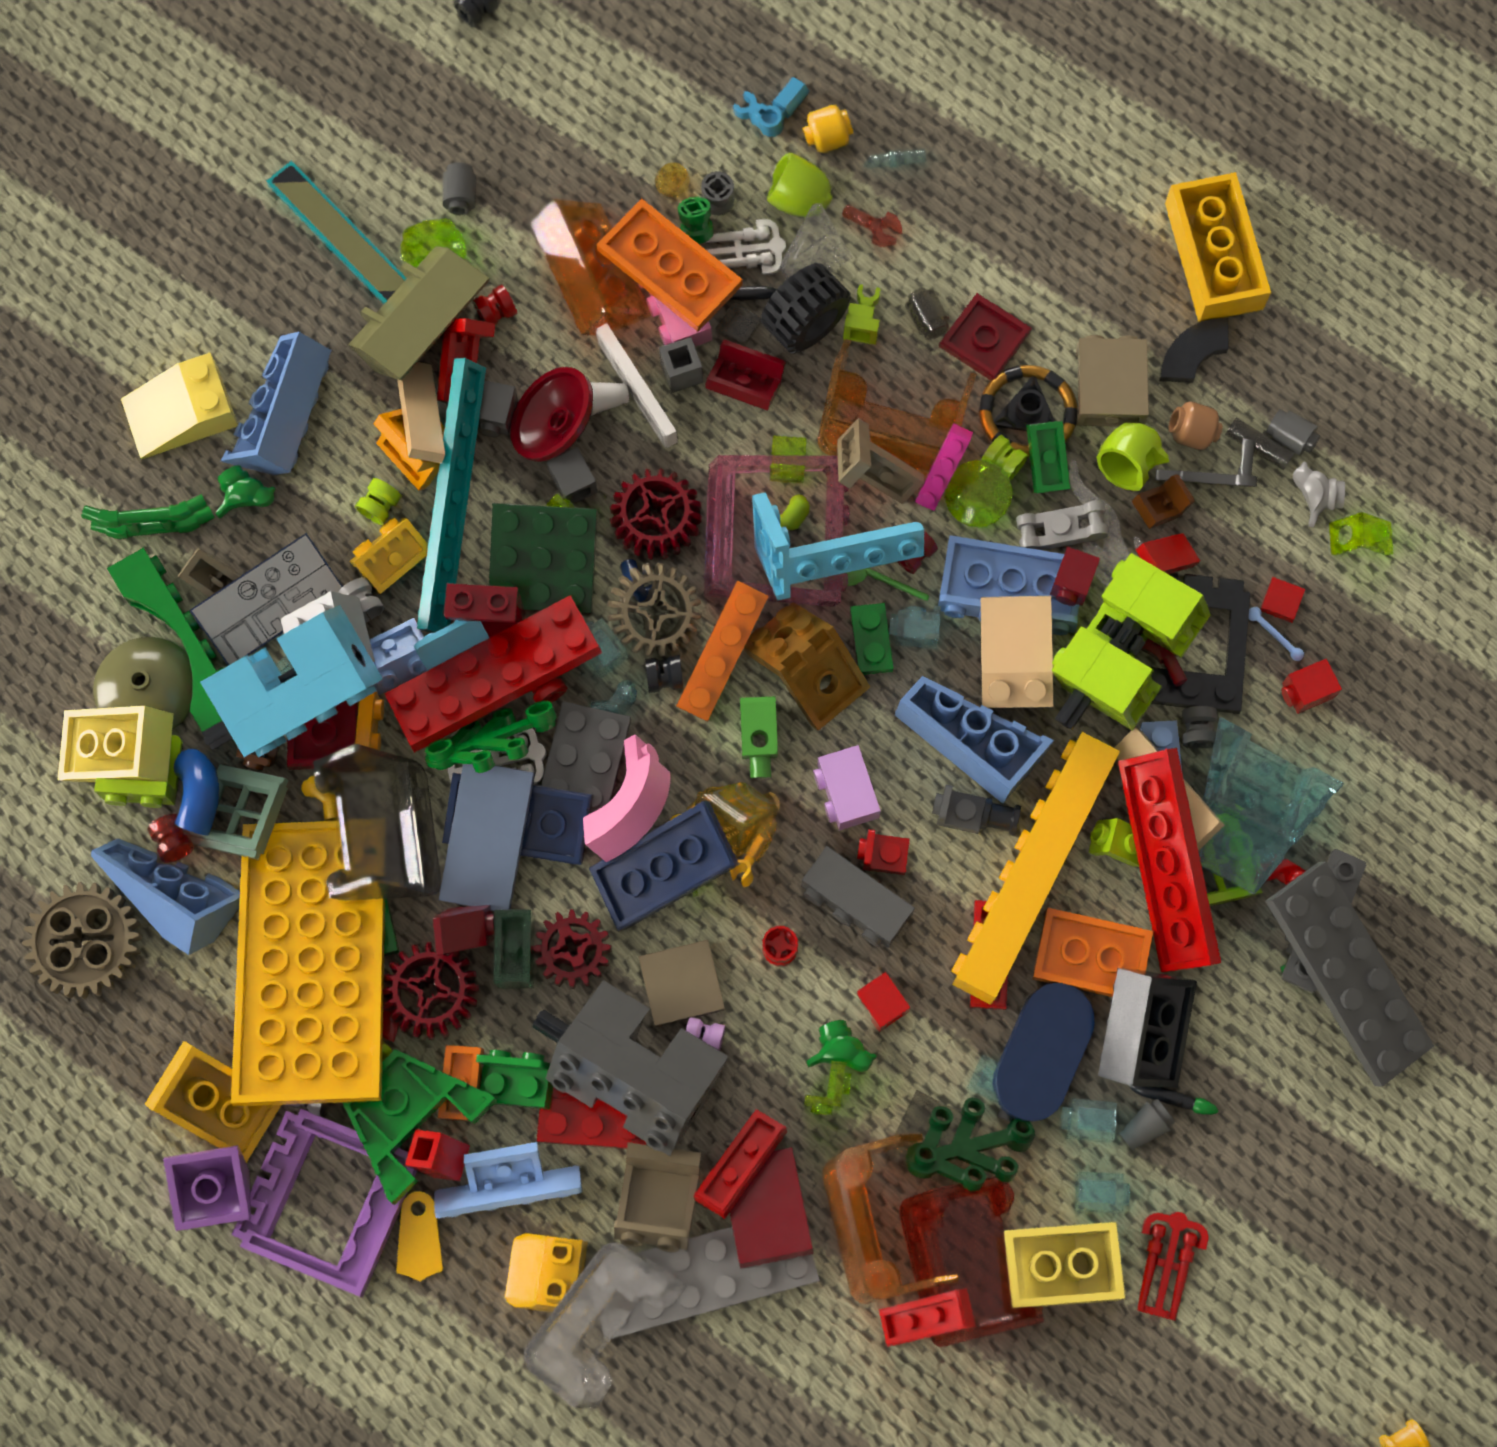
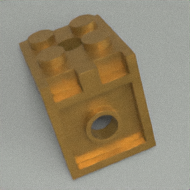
M794 602L780 609L776 616L766 625L756 629L750 635L743 648L751 658L781 678L808 722L817 731L870 688L869 683L835 628ZM831 674L829 686L820 690L822 678Z

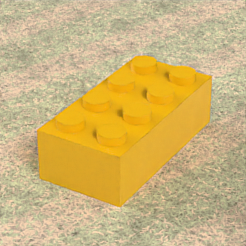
M1234 172L1171 185L1165 205L1198 322L1264 310L1271 290L1237 173Z

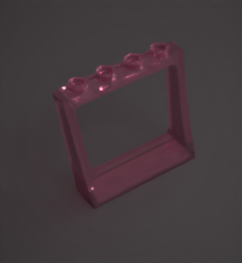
M718 455L709 464L704 596L729 598L737 582L732 577L735 473L813 471L825 473L827 476L825 541L843 537V525H847L850 516L849 506L843 505L844 492H848L849 488L838 481V456ZM842 573L824 577V590L790 587L791 598L782 600L776 599L771 585L742 583L768 595L767 601L835 607L841 603V592L846 591L848 574Z

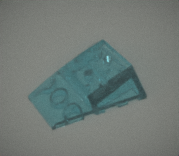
M1221 717L1218 721L1203 801L1222 821L1224 826L1198 851L1202 868L1252 894H1256L1285 858L1286 852L1293 844L1298 842L1304 834L1303 831L1315 817L1319 816L1326 807L1325 804L1334 793L1340 790L1344 783L1315 767L1301 769L1249 741L1252 733Z

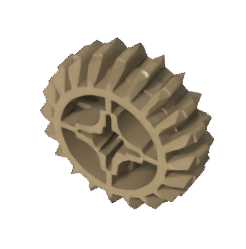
M649 563L643 564L642 576L636 568H631L629 571L633 579L632 581L625 576H621L618 579L625 587L624 590L616 587L611 589V593L619 597L618 602H607L608 607L617 608V614L607 616L608 621L619 620L620 625L612 629L613 634L626 633L620 640V643L624 646L634 640L631 647L633 653H638L644 645V655L646 657L653 655L654 647H656L660 657L666 656V645H668L672 652L679 651L676 639L684 644H688L690 639L684 631L687 630L695 633L697 627L689 623L690 619L701 618L700 613L692 612L691 606L701 604L700 599L690 600L689 595L696 592V587L689 586L684 589L683 586L688 581V576L682 575L675 580L677 568L670 567L666 575H664L665 567L663 563L656 564L654 574ZM652 581V589H649L644 601H629L639 586ZM663 583L674 591L679 600L680 608L672 607L666 602L665 590H662ZM657 601L658 604L656 606H661V610H668L670 613L656 614L651 619L652 614H648L647 610H640L638 607L652 606ZM628 612L639 614L642 617L644 630H646L645 637L633 628ZM665 619H678L676 626L670 633L656 639L657 631H660L661 624Z

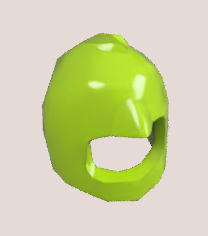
M791 152L784 155L777 162L773 173L772 185L766 200L777 209L791 216L810 217L821 213L831 204L833 198L831 195L832 187L826 174L821 169Z
M1123 423L1117 427L1100 446L1096 456L1098 467L1106 479L1117 487L1131 491L1141 490L1149 479L1148 472L1154 466L1170 462L1168 454L1162 448V440L1157 431L1142 423Z

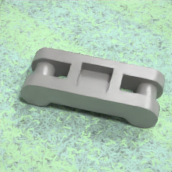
M1094 500L1080 506L1017 516V529L1021 530L1022 538L1019 540L1020 547L1047 550L1108 537V526L1103 523L1102 516L1105 514L1104 502ZM1089 518L1090 525L1086 528H1081L1080 520ZM1044 527L1045 535L1037 537L1035 535V528Z

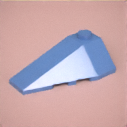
M115 839L91 851V857L157 932L187 955L213 943L239 909L240 891L221 878L209 873L204 881L186 874L189 868L188 865L180 862L175 866L158 863L156 853L121 839Z

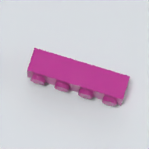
M953 423L917 494L916 503L935 511L970 443L973 432Z

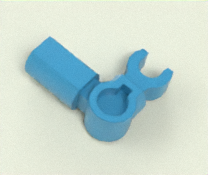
M793 77L772 101V106L757 103L754 94L745 91L743 93L744 100L750 105L742 108L734 104L733 110L737 117L751 119V123L758 127L764 135L774 137L782 132L783 120L785 117L789 118L809 94V90L803 82Z

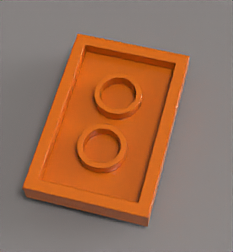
M1047 907L1032 979L1047 983H1063L1074 986L1078 990L1113 997V985L1118 968L1146 971L1153 931Z

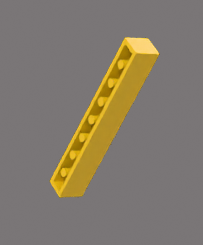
M1081 732L1076 742L1069 739L1060 757L1066 760L1061 772L1054 769L1045 788L1051 790L1046 801L1039 799L1030 815V818L1035 820L1030 832L1023 829L1014 847L1020 851L1015 862L1010 860L1006 862L998 878L1004 881L999 893L992 890L983 907V910L989 912L984 923L981 924L976 921L967 941L973 943L968 954L960 953L951 970L952 973L957 975L952 985L990 1005L996 999L1120 752L1119 750L1084 732Z

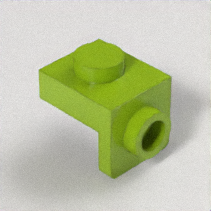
M1119 818L1098 820L1091 832L1089 853L1095 856L1107 855L1130 866L1139 867L1131 824Z

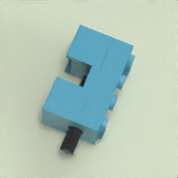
M341 605L316 615L276 638L293 666L291 670L282 675L265 647L251 656L246 655L200 682L222 721L202 732L206 745L209 744L211 749L214 750L234 739L244 757L254 751L260 757L287 742L283 735H286L287 739L291 740L305 732L307 728L304 723L316 717L318 723H321L337 714L338 712L334 706L346 700L348 705L351 706L377 691L373 684L381 681L383 678Z

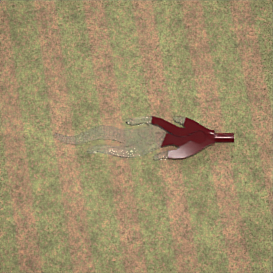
M1073 459L1070 463L1069 480L1074 495L1083 505L1089 501H1103L1084 486L1079 476L1077 461ZM1103 501L1105 506V514L1102 515L1103 523L1107 524L1109 533L1108 537L1103 538L1104 550L1095 543V540L1083 542L1082 544L1085 553L1100 558L1095 576L1108 587L1113 580L1111 576L1114 568L1121 560L1125 561L1130 553L1123 541L1116 512L1108 503ZM1086 519L1080 520L1081 528L1089 526ZM1138 537L1133 538L1136 549L1142 542ZM1146 640L1141 650L1154 657L1160 664L1165 665L1175 686L1185 683L1188 679L1176 658L1178 656L1152 640Z

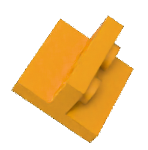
M402 409L379 414L373 423L382 433L376 444L418 491L426 489L439 472L440 463L408 457ZM441 423L442 436L444 437L445 426Z

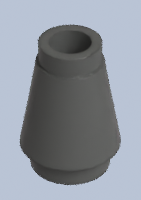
M1158 1099L1151 1104L1147 1101L1119 1134L1129 1147L1135 1150L1137 1147L1171 1131L1169 1127L1175 1123V1120Z

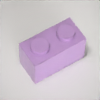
M859 745L818 757V769L813 770L818 789L826 790L829 801L824 803L829 822H836L840 831L878 819L881 810Z

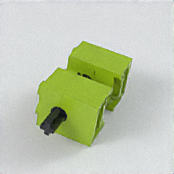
M1130 553L1125 561L1121 560L1112 572L1111 577L1113 580L1101 596L1104 603L1088 628L1086 629L1081 626L1066 648L1062 647L1053 659V674L1061 686L1072 693L1055 720L1064 727L1073 730L1089 705L1133 731L1162 688L1161 685L1154 682L1151 678L1153 669L1135 659V656L1138 655L1146 640L1150 639L1182 658L1211 616L1203 594L1133 553Z

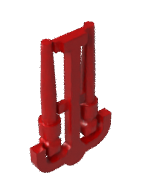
M1173 1212L1170 1215L1152 1213L1145 1218L1141 1230L1143 1234L1152 1235V1241L1149 1240L1146 1251H1148L1137 1311L1175 1321L1190 1263H1193L1195 1255L1193 1247L1206 1250L1209 1236L1203 1225L1189 1221L1182 1212ZM1156 1220L1167 1222L1172 1229L1165 1260L1158 1258V1254L1161 1255L1163 1243H1161V1239L1166 1234V1227L1157 1223L1151 1228L1152 1223ZM1186 1228L1196 1230L1200 1235V1239L1198 1240V1236L1195 1233L1186 1232L1182 1239L1184 1247L1183 1249L1180 1248L1178 1257L1180 1263L1173 1262L1180 1231ZM1157 1265L1163 1267L1155 1305L1151 1307L1146 1305ZM1172 1269L1178 1272L1169 1312L1162 1309Z

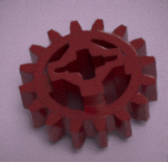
M570 909L568 918H563L557 912L555 913L557 922L554 924L547 920L543 922L547 929L546 933L536 932L535 936L542 944L533 946V951L536 954L542 955V957L538 958L535 963L538 968L547 966L543 976L549 979L555 975V984L558 987L563 984L564 980H568L571 989H575L578 980H582L583 984L587 987L589 986L588 977L591 974L597 978L602 976L598 969L599 965L609 966V960L603 956V954L612 952L611 945L603 944L609 938L608 931L598 932L602 925L601 921L597 919L589 923L590 915L586 911L582 914L581 918L576 917L574 909ZM570 927H580L588 932L581 935L572 931ZM559 932L560 937L556 946L549 950L552 938ZM574 942L576 946H579L576 956H571L569 952H565L568 950L567 943ZM596 948L594 959L586 966L585 960L588 953ZM567 964L572 966L575 972L563 971L555 965Z

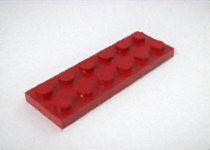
M570 595L384 694L410 747L415 753L430 743L457 731L600 655L602 651Z
M1165 749L1118 761L1161 972L1221 963L1178 749Z

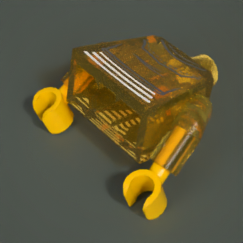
M744 782L722 787H708L704 791L698 792L696 799L686 809L689 810L703 801L710 802L734 854L738 857L743 854L745 855L744 859L737 860L739 866L730 870L732 881L736 879L739 873L745 872L741 882L743 887H748L753 882L752 865L754 862H760L777 830L775 819L780 808V801L774 793L768 792L762 795ZM677 814V815L672 816V818H671L670 820H672L673 818L679 816L680 814Z

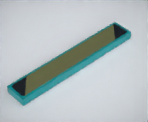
M292 161L266 181L268 186L383 304L407 279Z

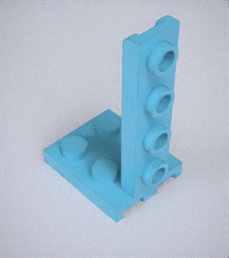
M766 492L752 495L755 550L777 600L791 598V584L924 556V528L919 522L789 548V533L786 527L780 526L781 521L778 507L776 505L771 506Z

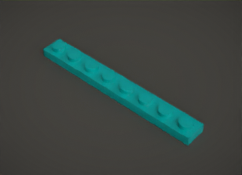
M467 358L454 359L449 401L446 410L443 437L445 456L439 465V473L437 475V487L432 510V522L427 545L428 551L417 629L428 633H435L451 625V620L446 619L444 616L447 583L456 584L486 374V367Z

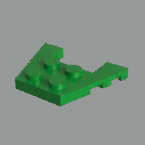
M396 1049L382 1061L381 1101L342 1102L371 1160V1165L385 1190L384 1193L393 1205H396L418 1182L393 1156V1153L447 1099L473 1125L497 1102L491 1094L481 1091L460 1079L451 1077Z

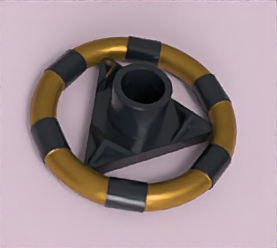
M1018 365L1003 370L995 379L989 382L981 395L979 416L986 435L992 443L998 436L1003 435L1010 441V446L1016 450L1021 449L1029 455L1028 445L1013 442L1000 432L997 427L1027 431L1026 425L1055 421L1037 379H1040L1058 391L1065 405L1063 428L1066 442L1072 435L1077 423V402L1070 386L1052 370L1036 365ZM1030 377L993 421L994 397L999 389L1006 383Z

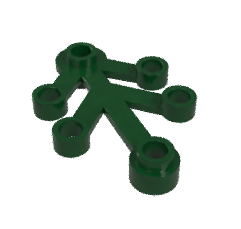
M968 1098L961 1109L962 1119L952 1143L937 1147L942 1132L950 1128L953 1120V1113L950 1109L944 1106H937L930 1115V1127L924 1141L914 1143L908 1148L905 1162L909 1172L917 1178L926 1179L937 1173L961 1183L967 1190L975 1192L981 1190L986 1180L985 1171L995 1175L1002 1182H1011L1014 1180L1019 1169L1018 1163L1011 1157L1004 1156L996 1160L980 1152L1005 1145L1015 1152H1025L1032 1145L1035 1138V1130L1030 1121L1015 1119L1004 1130L970 1138L975 1124L983 1117L985 1105L977 1098ZM968 1108L975 1109L977 1113L970 1111ZM937 1117H942L946 1121H940ZM958 1159L971 1166L962 1169L948 1161ZM1001 1167H1006L1011 1172H1006ZM969 1176H974L979 1181H974Z

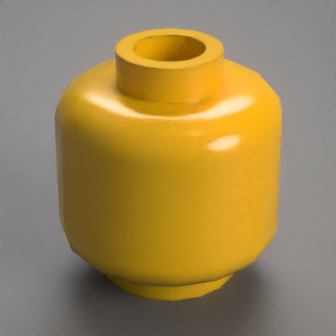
M830 105L809 113L807 116L808 126L803 127L808 146L815 145L820 153H827L846 146L849 143V135L853 134L846 109L840 110L836 105Z

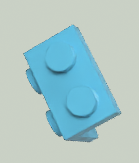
M456 620L451 625L426 635L414 645V648L428 671L487 640L489 636L481 621Z

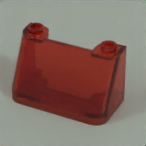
M995 1176L986 1178L982 1189L979 1191H969L959 1183L931 1189L906 1198L901 1202L899 1211L900 1221L919 1298L923 1299L964 1288L968 1290L976 1326L930 1337L937 1347H945L1045 1322L1042 1313L1043 1306L1012 1308L1004 1236L1005 1230L1001 1215L1007 1214L1010 1211L1014 1202V1192L1009 1182H1002Z

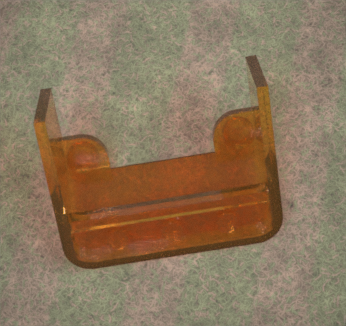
M844 339L834 362L817 442L820 449L825 454L838 458L837 440L859 418L869 424L870 442L924 474L925 480L953 423L960 427L964 425L977 374L970 372L961 401L953 399L940 400L934 405L930 418L865 401L868 391L866 381L856 373L845 371L851 340Z
M922 1133L897 1134L848 1148L828 1160L824 1165L822 1178L848 1287L852 1297L861 1304L877 1303L959 1282L958 1274H953L903 1286L898 1268L892 1262L883 1260L865 1188V1183L870 1179L873 1172L871 1156L924 1141Z

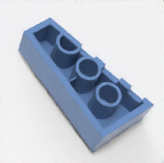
M924 676L900 700L895 712V716L1002 804L1047 754L1054 741L1044 735L1040 737L1026 730V726L1014 720L1011 723L993 714V710L983 705L979 707L966 701L964 696Z

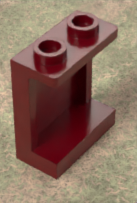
M447 583L444 608L446 619L454 620V622L456 620L481 621L489 638L525 619V609L518 587Z

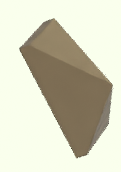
M197 548L177 576L207 597H210L241 575L221 559Z

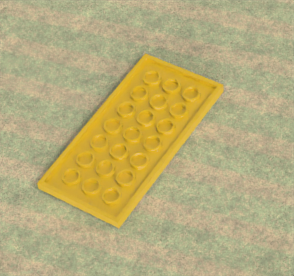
M385 819L275 823L264 854L260 855L259 860L241 856L231 1104L233 1106L381 1101L382 989L384 987L387 835ZM243 824L242 836L252 838L257 824ZM375 848L376 856L366 855L363 851Z

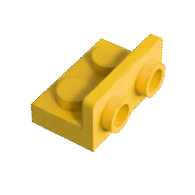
M395 517L379 529L382 535L371 543L367 539L352 551L355 557L349 562L353 567H357L361 574L367 578L378 594L384 592L427 556L428 543L407 518H401L399 521Z

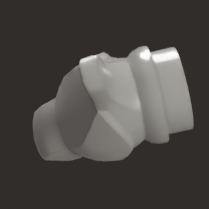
M1303 462L1294 471L1293 481L1301 490L1310 509L1308 527L1314 528L1318 516L1326 508L1329 510L1343 508L1345 481H1336V478L1328 480L1323 473L1312 471L1306 462Z

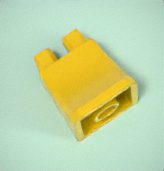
M529 1233L517 1236L513 1241L505 1293L507 1302L515 1308L578 1316L588 1241Z

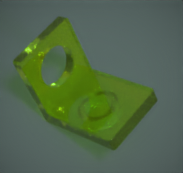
M773 436L770 481L804 484L807 438Z
M1360 512L1329 523L1331 555L1343 554L1362 547L1383 555L1393 554L1391 522ZM1349 525L1352 529V537L1346 544H1341L1339 542V533L1343 527Z

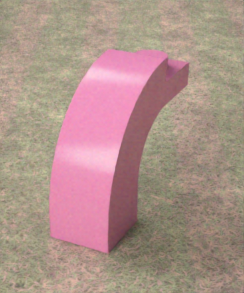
M636 734L624 740L627 770L622 787L609 803L583 817L585 845L605 862L629 850L650 830L665 805L670 788V771L659 763V757L655 748L651 744L643 742Z

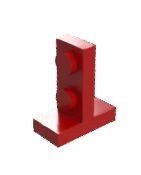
M468 318L455 319L441 335L443 336L437 401H449L454 359L467 358L477 363L480 338L494 337V323Z

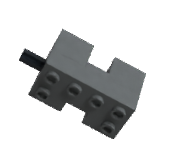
M604 980L571 1025L546 1010H541L532 1024V1028L557 1043L545 1079L551 1082L557 1090L572 1095L591 1108L598 1098L627 1115L623 1128L643 1139L652 1149L662 1151L671 1156L713 1093L728 1056L681 1028L660 1058L635 1042L642 1022L649 1013L650 1008Z

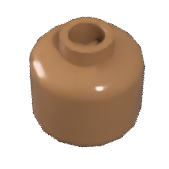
M1192 401L1184 403L1181 407H1176L1169 421V432L1172 433L1174 441L1196 450L1207 449L1212 442L1216 443L1221 436L1223 428L1222 423L1219 422L1218 412L1214 408Z

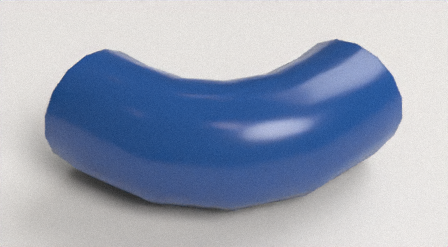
M187 749L177 756L173 767L175 775L183 783V797L175 824L190 832L208 836L218 808L219 782L217 770L204 753L197 749Z

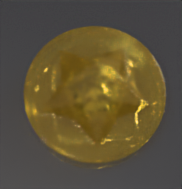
M678 163L665 164L657 171L655 176L657 190L668 198H675L683 194L690 183L687 170Z

